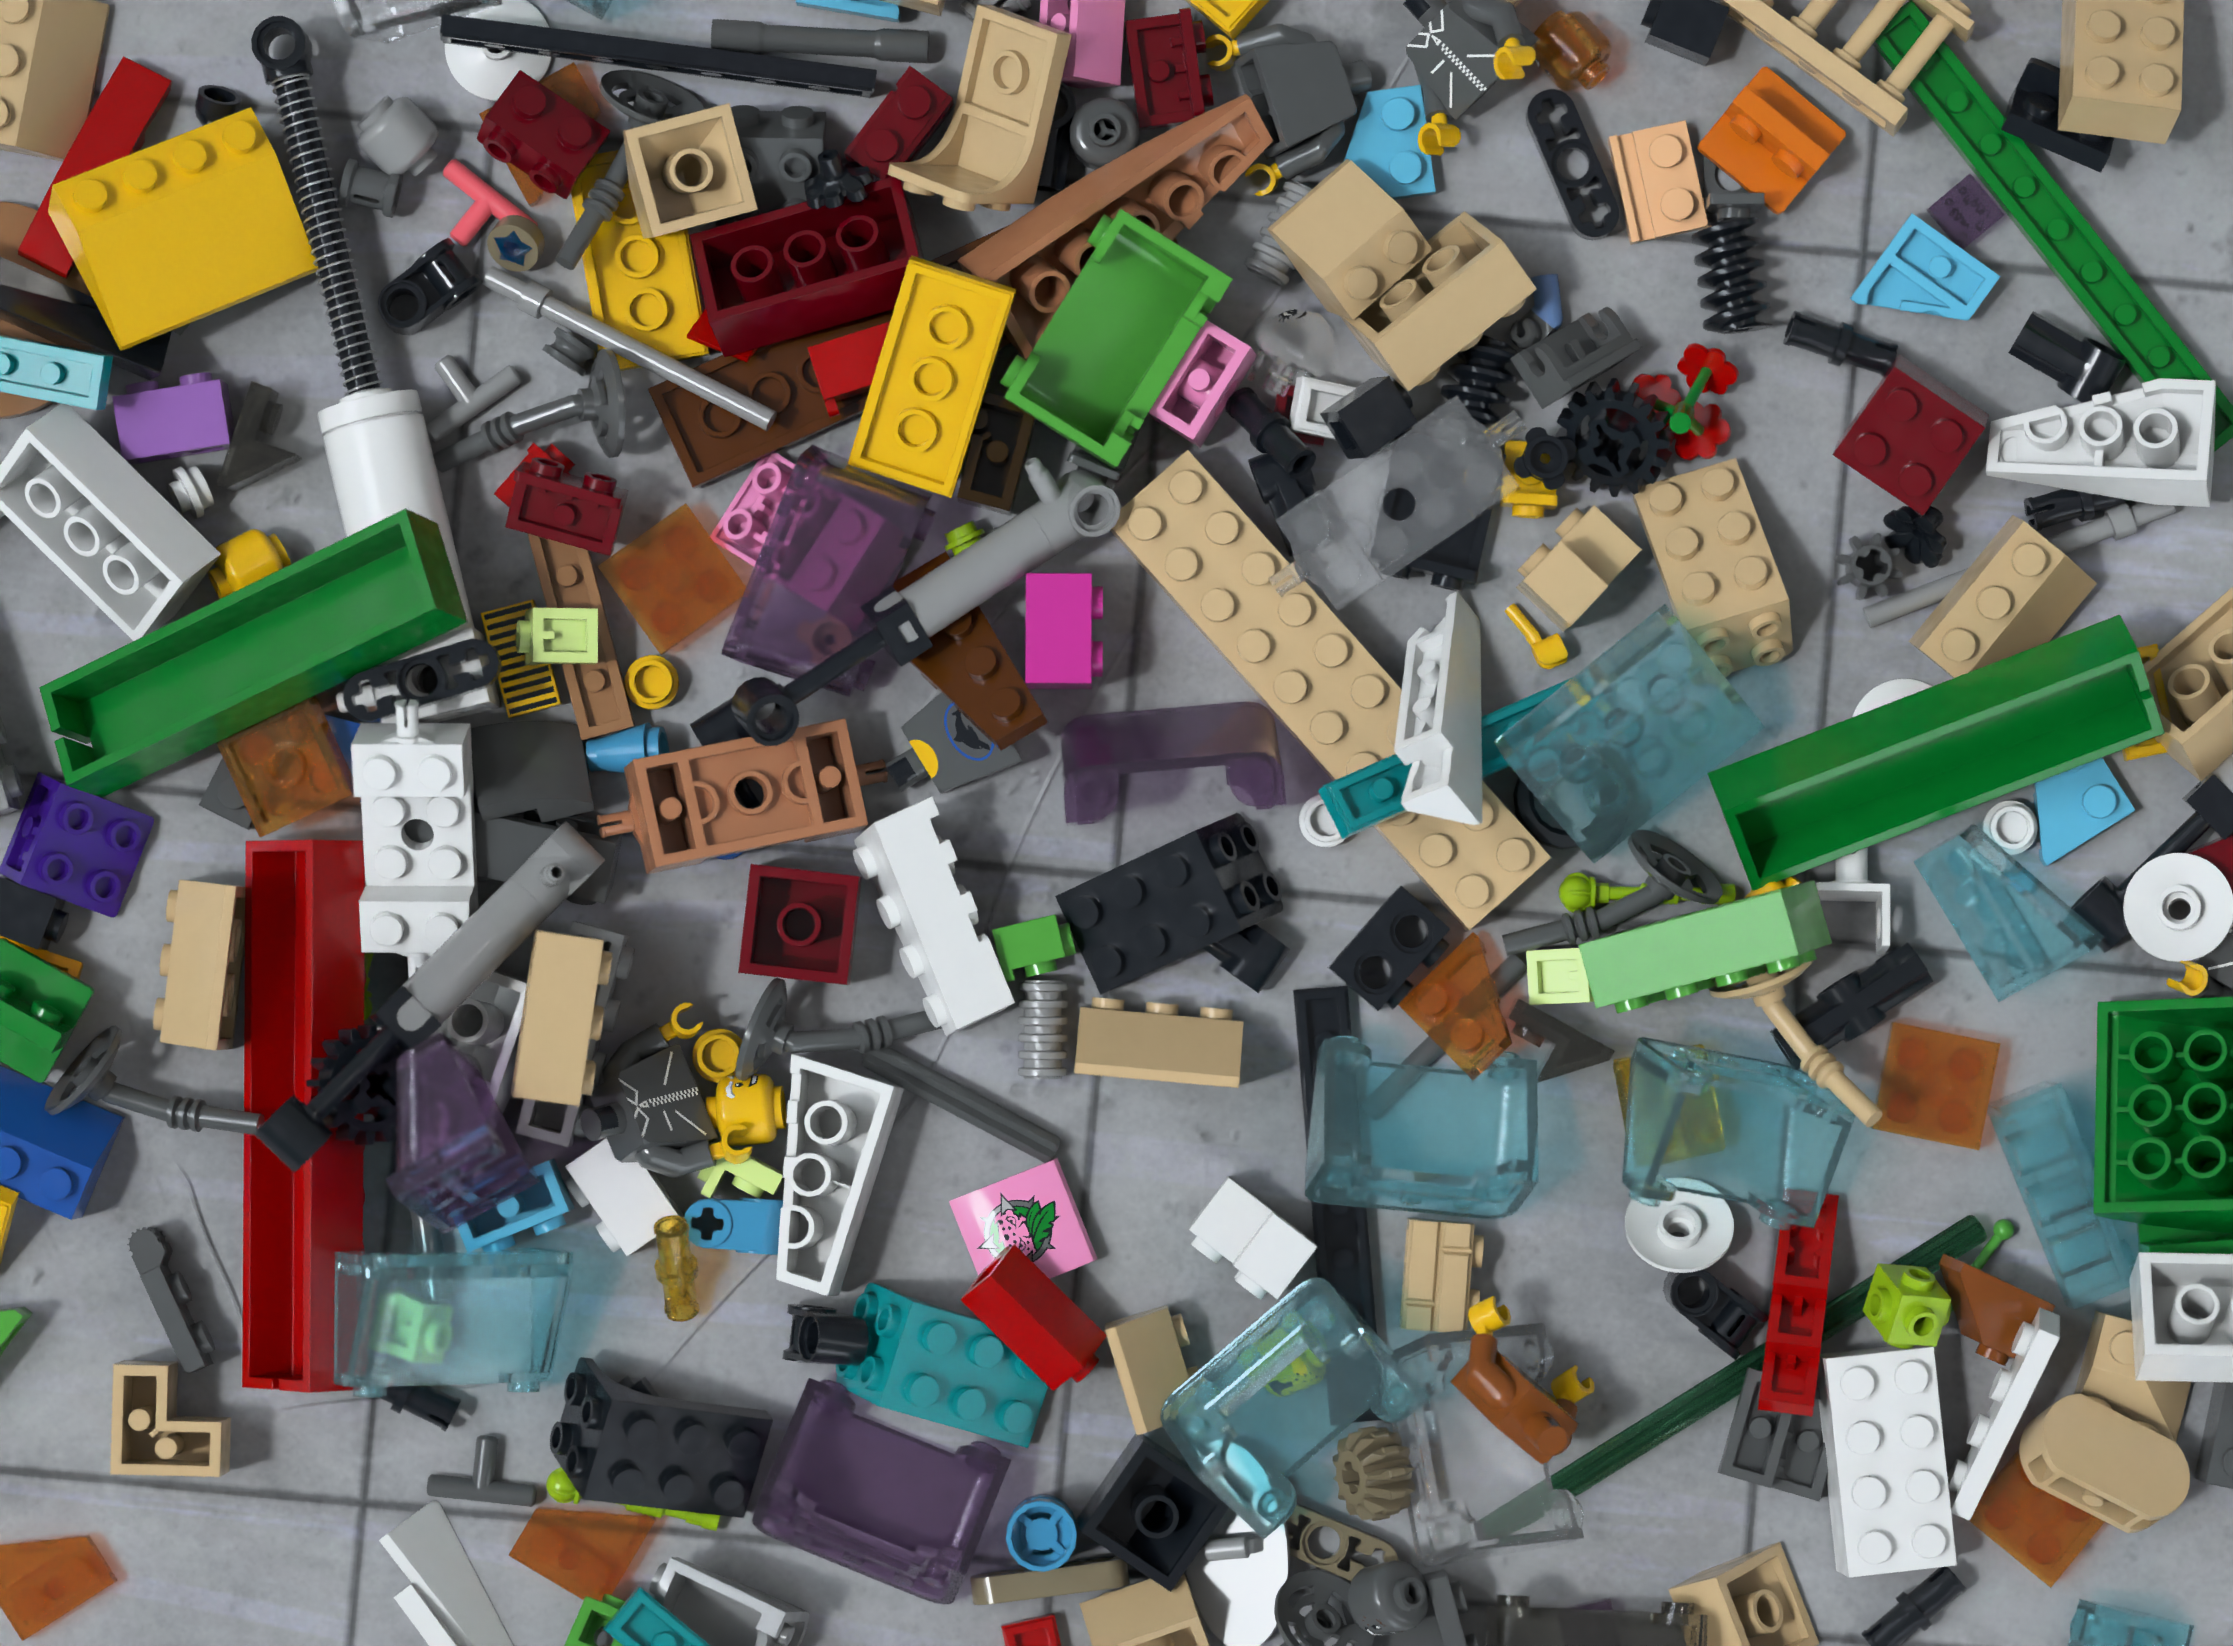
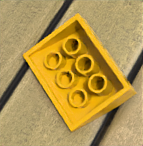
M251 107L52 185L48 213L120 351L308 276L318 270V266L313 264L316 258L311 255V245L308 244V237L277 155Z

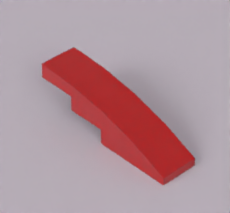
M123 56L51 183L18 249L19 256L67 279L75 263L48 213L52 185L140 151L145 142V132L171 91V80Z
M1785 1189L1758 1410L1813 1417L1839 1195Z

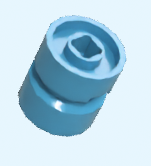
M1038 1494L1025 1498L1015 1506L1008 1520L1006 1542L1009 1553L1018 1564L1031 1571L1046 1572L1060 1567L1069 1560L1075 1549L1077 1523L1074 1513L1064 1501L1052 1495Z

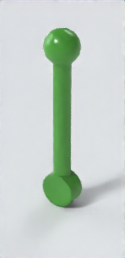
M2001 1219L1995 1223L1993 1227L1994 1235L1971 1266L1981 1270L2001 1242L2013 1236L2015 1228L2011 1221Z

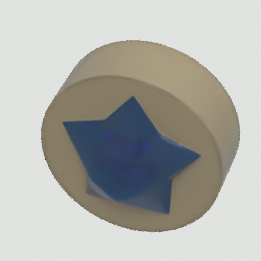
M518 215L503 217L497 222L488 236L487 246L490 255L500 266L511 271L522 272L529 270L536 264L544 251L545 240L541 230L531 220Z

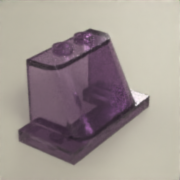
M440 1032L414 1046L397 1060V1172L387 1177L386 1181L395 1199L445 1235L541 1181L531 1162L523 1155L477 1064Z

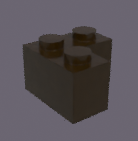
M988 392L984 394L968 446L969 453L957 499L958 502L1011 516L1037 419L1004 399L1003 396Z

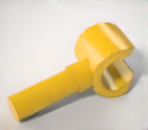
M1515 603L1504 611L1526 637L1525 640L1530 644L1531 651L1539 667L1551 669L1567 662L1568 653L1558 633L1541 639L1538 630Z

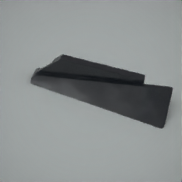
M0 257L1 320L60 346L113 355V365L149 381L160 375L172 331L120 351L93 297Z

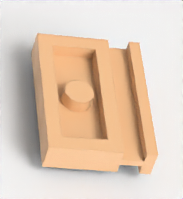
M1686 120L1608 137L1607 141L1630 245L1705 228L1708 220Z

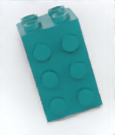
M868 1283L864 1293L856 1300L853 1309V1316L863 1318L868 1327L869 1345L867 1354L860 1365H836L837 1385L882 1408L1028 1448L1048 1386L980 1319L922 1302L876 1283Z

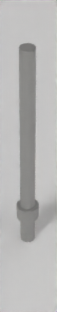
M491 266L483 279L484 286L517 302V308L536 319L544 316L606 349H611L614 353L766 431L773 425L777 415L776 411L552 296L553 291L533 280L527 284L494 266Z
M2141 502L2128 507L2124 503L2104 510V517L2046 539L2064 554L2112 536L2117 541L2137 533L2136 527L2173 514L2176 510L2174 505H2154ZM1968 568L1864 607L1863 612L1869 627L1878 626L1941 602Z

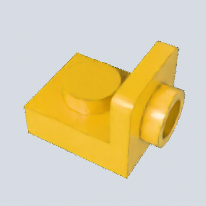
M1505 440L1503 454L1506 455L1502 471L1500 507H1512V517L1543 519L1545 510H1554L1557 507L1558 495H1556V490L1546 489L1543 482L1535 478H1520L1514 471V461L1523 455L1527 442ZM1543 453L1540 456V461L1547 464L1550 462V456Z

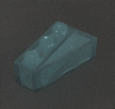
M1975 824L1968 826L1930 848L1914 861V864L1998 1002L2091 951L2104 938L2103 935Z

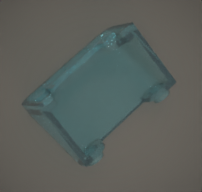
M1336 1036L1331 1039H1324L1318 1049L1305 1167V1196L1309 1200L1324 1204L1480 1219L1505 1218L1518 1211L1539 1182L1537 1060L1521 1059L1518 1054L1513 1052H1495L1488 1055L1487 1060L1479 1063L1474 1071L1373 1062L1372 1050L1368 1046L1361 1044V1040L1357 1037Z
M1639 1037L1630 1060L1622 1183L1630 1189L1628 1194L1630 1198L1647 1206L1659 1207L1661 1201H1673L1676 1192L1682 1191L1748 1203L1761 1212L1759 1216L1760 1221L1777 1229L1790 1230L1791 1224L1814 1228L1855 1115L1828 1088L1821 1089L1816 1084V1081H1813L1808 1076V1073L1799 1069L1794 1070L1791 1066L1674 1042Z
M514 1248V1250L480 1252H386L365 1254L364 1251L335 1252L334 1384L353 1387L354 1397H385L386 1387L487 1383H507V1392H540V1382L551 1381L573 1276V1251L548 1248Z
M1315 1277L1297 1285L1173 1391L1164 1402L1160 1419L1164 1429L1194 1474L1257 1534L1266 1539L1292 1515L1296 1507L1297 1493L1288 1479L1290 1475L1369 1408L1383 1422L1395 1423L1410 1416L1431 1397L1419 1380L1333 1285L1324 1278Z

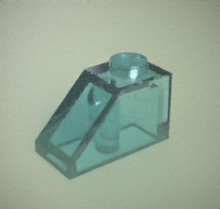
M2079 1599L2076 1613L2070 1623L2068 1646H2189L2194 1625L2112 1604Z

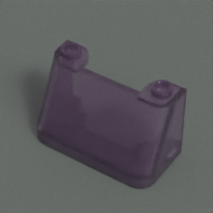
M811 445L800 455L793 469L727 634L721 654L743 664L795 680L872 630L860 606L891 586L893 587L907 551L914 539L925 541L936 515V511L928 508L933 494L909 484L848 465L849 459ZM867 658L822 689L847 697L853 694L855 688L864 692L876 661Z
M1236 702L1084 715L1074 718L1069 722L1061 734L1060 749L1067 826L1094 824V821L1105 818L1113 811L1118 802L1119 795L1117 774L1225 765L1227 786H1230L1232 793L1238 801L1247 806H1253L1256 810L1283 808L1286 805L1284 773L1276 722L1268 708L1256 702Z
M808 1378L761 1491L752 1517L753 1525L765 1535L921 1599L943 1605L953 1603L966 1576L1011 1459L1001 1456V1452L996 1447L981 1441H973L970 1445L960 1446L955 1454L854 1414L856 1403L849 1397L850 1392L840 1383L832 1380H821L819 1382Z

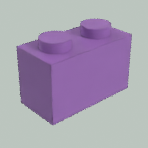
M203 372L179 377L180 386L159 389L158 381H145L126 385V394L112 396L121 456L130 465L238 448L228 384L220 379L213 380L211 372Z

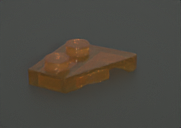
M1474 932L1398 1004L1472 1081L1512 1044L1507 1022L1500 1010L1499 1004L1501 1001L1497 987L1491 978L1485 954L1487 952L1485 945Z
M90 1535L62 1537L51 1540H31L0 1545V1607L22 1641L118 1581Z

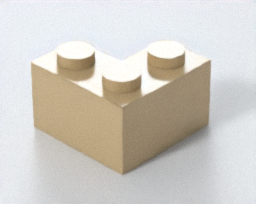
M1595 505L1586 514H1583L1576 507L1555 530L1562 538L1555 547L1550 550L1543 543L1517 570L1525 578L1516 588L1563 632L1572 626L1642 550Z
M123 1360L113 1364L110 1474L221 1477L230 1472L231 1417L177 1416L178 1361Z

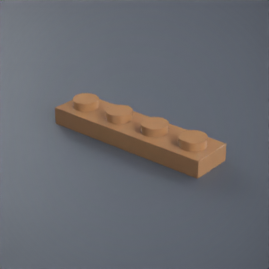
M528 534L546 607L598 608V663L562 664L581 740L586 741L635 727L590 551Z

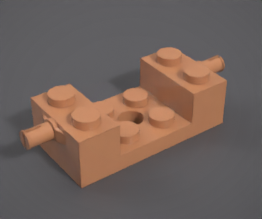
M838 719L798 727L790 739L777 746H764L757 743L752 737H746L634 759L624 767L630 795L628 810L597 815V825L603 826L619 823L600 828L599 834L602 839L608 836L633 832L634 837L641 846L646 874L700 864L709 858L804 840L806 843L856 833L868 825L860 786L880 782L885 783L888 781L887 771L866 775V773L885 769L886 765L883 759L855 765L846 719ZM752 779L761 785L764 799L759 807L749 809L739 804L735 797V787L740 780Z

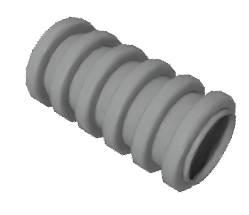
M1296 181L1285 182L1283 189L1286 191L1284 197H1277L1275 203L1278 209L1276 212H1270L1267 217L1271 222L1269 227L1312 189ZM1262 227L1260 234L1263 238L1261 242H1254L1252 249L1255 251L1253 258L1246 257L1244 263L1250 272L1278 286H1281V284L1287 285L1290 280L1286 275L1288 270H1295L1296 268L1267 230L1269 227Z
M1024 980V982L1019 983V990L1024 991V999L1019 1000V1007L1024 1008V1016L1018 1018V1023L1024 1025V1033L1018 1035V1041L1024 1042V1050L1018 1051V1058L1024 1059V1067L1018 1068V1075L1024 1076V1079H1062V1076L1067 1075V1068L1062 1067V1059L1067 1058V1051L1062 1050V1042L1067 1041V1034L1062 1033V1025L1067 1024V1017L1062 1016V1008H1067L1068 1002L1062 999V991L1068 990V984L1063 983L1062 980Z

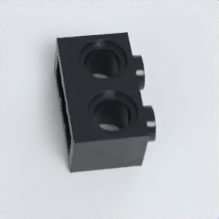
M1399 886L1328 966V969L1376 1011H1379L1385 1003L1393 1010L1414 987L1407 978L1418 965L1422 963L1429 969L1449 947L1450 944L1443 937L1450 928L1405 888ZM1408 915L1418 917L1426 928L1423 942L1413 948L1402 945L1395 933L1397 923ZM1372 956L1384 959L1390 968L1389 980L1384 986L1376 989L1367 987L1362 982L1359 974L1361 964Z

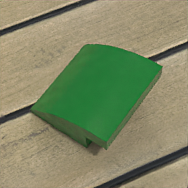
M2233 997L2098 1002L2093 1212L2095 1216L2177 1229L2233 1233Z

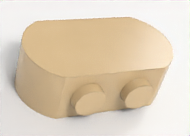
M2072 1394L2063 1397L2034 1417L2026 1425L2021 1435L2019 1444L2021 1464L2026 1476L2034 1486L2126 1533H2136L2149 1528L2175 1511L2187 1496L2190 1486V1472L2186 1457L2179 1445L2159 1434V1431L2153 1425L2143 1421H2134L2112 1410L2111 1406L2100 1398L2083 1394Z

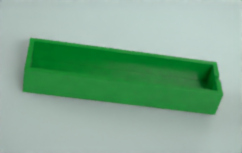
M405 508L39 687L51 732L65 736L54 742L66 785L102 798L338 685L357 673L369 670L468 621L438 523ZM79 742H82V743H85V744H88V743L91 742L92 747L87 746V745H84V744H81V743H79Z
M2119 614L1707 774L1751 888L1754 891L1762 888L1769 882H1778L2162 735L2165 732L2154 697L2150 691V685L2139 650Z

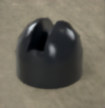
M216 85L202 86L198 89L195 103L196 117L204 126L208 124V121L214 122L239 112L241 97L233 90Z

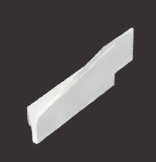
M1458 591L1445 599L1447 602L1446 616L1431 633L1420 627L1407 642L1394 752L1405 766L1412 763L1401 799V804L1407 811L1470 825H1478L1482 823L1480 620Z
M431 1501L379 1540L411 1581V1584L400 1591L394 1598L429 1646H513L438 1501Z

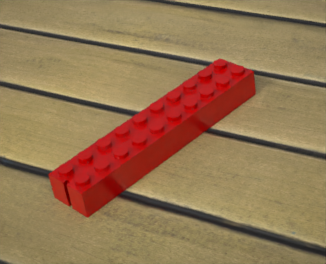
M363 840L246 841L244 1111L263 1114L265 1121L293 1094L306 1105L318 1094V1089L307 1087L306 1081L318 1078L319 1070L315 1069L310 1062L312 1058H326L327 1054L321 1044L324 1040H339L338 1030L342 1028L357 1029L358 1025H365L364 987L366 984L365 953H361L359 899L365 888ZM358 1113L355 1118L364 1121V1113ZM337 1127L329 1128L333 1135L295 1173L256 1135L244 1134L242 1387L306 1393L362 1390V1370L364 1367L362 1331L365 1307L363 1299V1259L365 1255L363 1243V1205L365 1202L363 1152L365 1145H355L354 1140L339 1141L335 1139Z

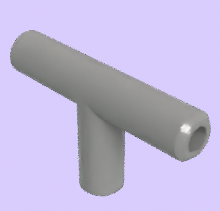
M447 355L435 364V370L458 402L426 424L429 437L433 442L438 443L521 384L522 378L515 368L508 365L475 389L453 356Z

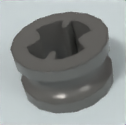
M557 327L553 332L556 335L555 342L551 345L545 344L542 350L583 377L586 373L584 368L585 362L589 359L594 360L597 353Z

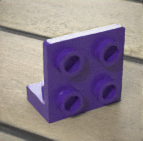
M38 772L1 863L0 874L20 885L114 918L119 912L153 827L154 818L107 799L69 787L65 782Z

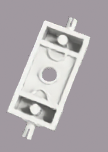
M404 699L395 702L396 723L360 724L351 743L353 794L354 797H361L365 888L359 899L361 953H397L407 956L408 978H410L479 908L471 723H419V702L410 699L407 705V701ZM412 819L424 820L432 827L434 837L424 843L415 842L406 835L404 824Z

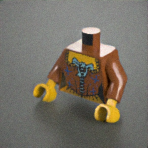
M1491 1296L1474 1304L1468 1310L1469 1321L1477 1334L1471 1337L1468 1362L1450 1382L1495 1427L1542 1465L1547 1463L1553 1456L1563 1453L1570 1445L1572 1434L1577 1430L1579 1424L1575 1420L1578 1412L1575 1403L1594 1392V1381L1591 1377H1588L1579 1382L1576 1374L1578 1366L1574 1365L1552 1380L1551 1390L1555 1396L1554 1398L1497 1350L1498 1340L1493 1336V1332L1509 1325L1511 1316L1508 1307L1505 1305L1496 1307V1298Z

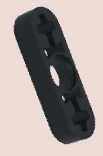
M1548 89L1541 91L1534 96L1527 108L1526 123L1573 231L1586 240L1602 239L1612 232L1618 222L1619 207L1572 99L1560 90ZM1548 101L1553 108L1562 106L1565 110V114L1559 119V126L1563 135L1565 136L1571 130H1574L1578 138L1562 141L1553 150H1549L1546 142L1554 141L1556 138L1552 126L1548 122L1539 124L1536 118L1543 111L1542 103ZM1567 150L1581 152L1588 162L1587 173L1577 180L1564 178L1557 169V159L1560 154ZM1593 179L1596 180L1599 188L1589 191L1591 200L1596 207L1605 205L1608 213L1602 218L1603 227L1598 229L1595 228L1592 222L1583 224L1579 216L1586 210L1581 194L1574 200H1571L1567 191H1576L1584 188Z
M467 639L357 673L346 683L343 691V701L348 712L355 718L365 722L381 721L396 716V696L392 694L379 698L376 701L377 710L370 712L367 706L357 705L355 702V697L363 693V683L369 681L373 688L382 689L392 685L387 675L397 672L396 685L399 693L406 699L407 705L410 699L417 700L419 702L418 709L489 687L499 677L501 658L491 644L480 639ZM471 649H475L480 656H488L490 658V664L482 668V678L475 680V677L470 672L453 675L458 686L448 690V673L439 661L440 658L449 655V665L452 667L467 662V652ZM425 664L431 666L436 671L438 684L431 694L420 697L414 695L409 690L407 676L415 666Z

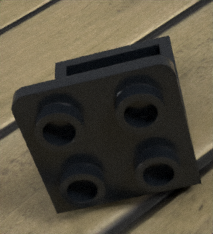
M1239 813L1197 829L1055 896L1067 923L1070 925L1071 932L1100 995L1283 911L1280 884L1277 878L1266 868L1258 850L1259 840L1255 830L1249 823L1245 822Z
M579 1358L575 1372H571L566 1379L564 1388L566 1403L560 1422H556L552 1428L550 1449L583 1500L744 1518L773 1423V1419L767 1411L669 1399L644 1394L610 1379L599 1369L592 1358Z

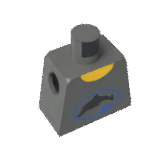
M941 692L901 727L912 748L885 765L901 792L930 776L939 792L944 794L1016 766L1022 762V759L1013 744L1001 751L958 711L954 704Z

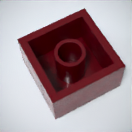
M1899 354L1838 440L1833 456L1923 516L1986 428L1989 414Z
M750 864L738 973L850 985L862 877Z

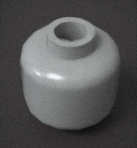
M388 95L385 96L357 124L362 130L358 139L360 149L383 172L389 175L392 173L403 174L408 170L415 177L438 155L431 148L437 140V126L408 97H400L393 101Z

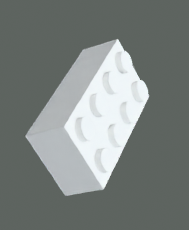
M60 404L29 425L0 465V510L133 641L154 632L173 618L221 555L70 405Z
M2139 1252L2129 1279L2135 1380L2233 1382V1254Z
M1914 1345L1910 1349H1901L1887 1346L1820 1354L1817 1387L1820 1390L1819 1409L1822 1438L1826 1447L1828 1467L1826 1478L1836 1571L1850 1578L1956 1566L1934 1347Z

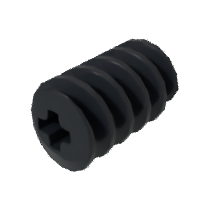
M1757 217L1730 219L1707 224L1705 228L1694 233L1691 237L1693 244L1708 247L1707 250L1696 255L1694 258L1695 265L1711 269V271L1697 279L1699 287L1714 290L1713 293L1700 300L1701 308L1717 312V314L1703 321V329L1707 331L1735 334L1762 330L1773 326L1769 323L1756 321V315L1770 308L1769 302L1753 299L1754 293L1767 287V281L1750 277V272L1765 265L1763 259L1749 257L1747 254L1748 250L1762 244L1761 238L1745 235L1744 231L1746 228L1759 222Z
M1483 334L1479 342L1472 348L1456 353L1466 364L1449 365L1447 373L1459 384L1443 385L1440 392L1452 405L1435 406L1433 413L1445 426H1430L1427 429V434L1437 439L1475 448L1478 445L1495 444L1496 439L1484 430L1485 424H1502L1503 418L1494 412L1491 406L1492 404L1509 403L1510 398L1498 389L1499 383H1516L1517 377L1505 368V364L1513 363L1510 358L1518 352L1511 345Z

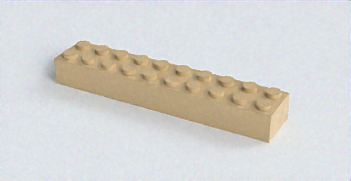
M1186 450L1120 509V517L1116 525L1110 530L1112 534L1332 781L1396 754L1394 746L1402 689L1192 453ZM1483 780L1481 824L1470 825L1407 811L1373 826L1466 931L1471 930L1551 858Z

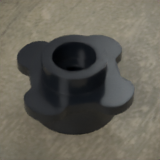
M1532 428L1526 433L1525 440L1527 445L1523 455L1514 461V471L1520 478L1532 477L1542 481L1546 489L1556 490L1565 482L1563 472L1568 461L1575 458L1577 453L1576 446L1570 439L1559 440L1554 436L1547 435L1544 428ZM1543 453L1550 456V462L1547 464L1540 461V456Z

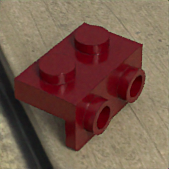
M1190 8L1179 9L1177 14L1126 20L1124 22L1139 131L1178 126L1205 113L1204 107L1214 106L1210 74L1200 75L1197 54L1206 53L1202 20L1192 21Z
M519 70L485 116L477 135V140L484 145V148L492 157L504 163L510 162L529 175L531 181L539 189L547 193H556L563 199H567L573 191L578 178L607 140L610 130Z
M535 457L532 458L531 463L523 461L515 471L513 480L516 481L505 527L611 556L614 551L629 490L616 487L617 480L604 474L586 472L583 478L564 473V465L553 460Z

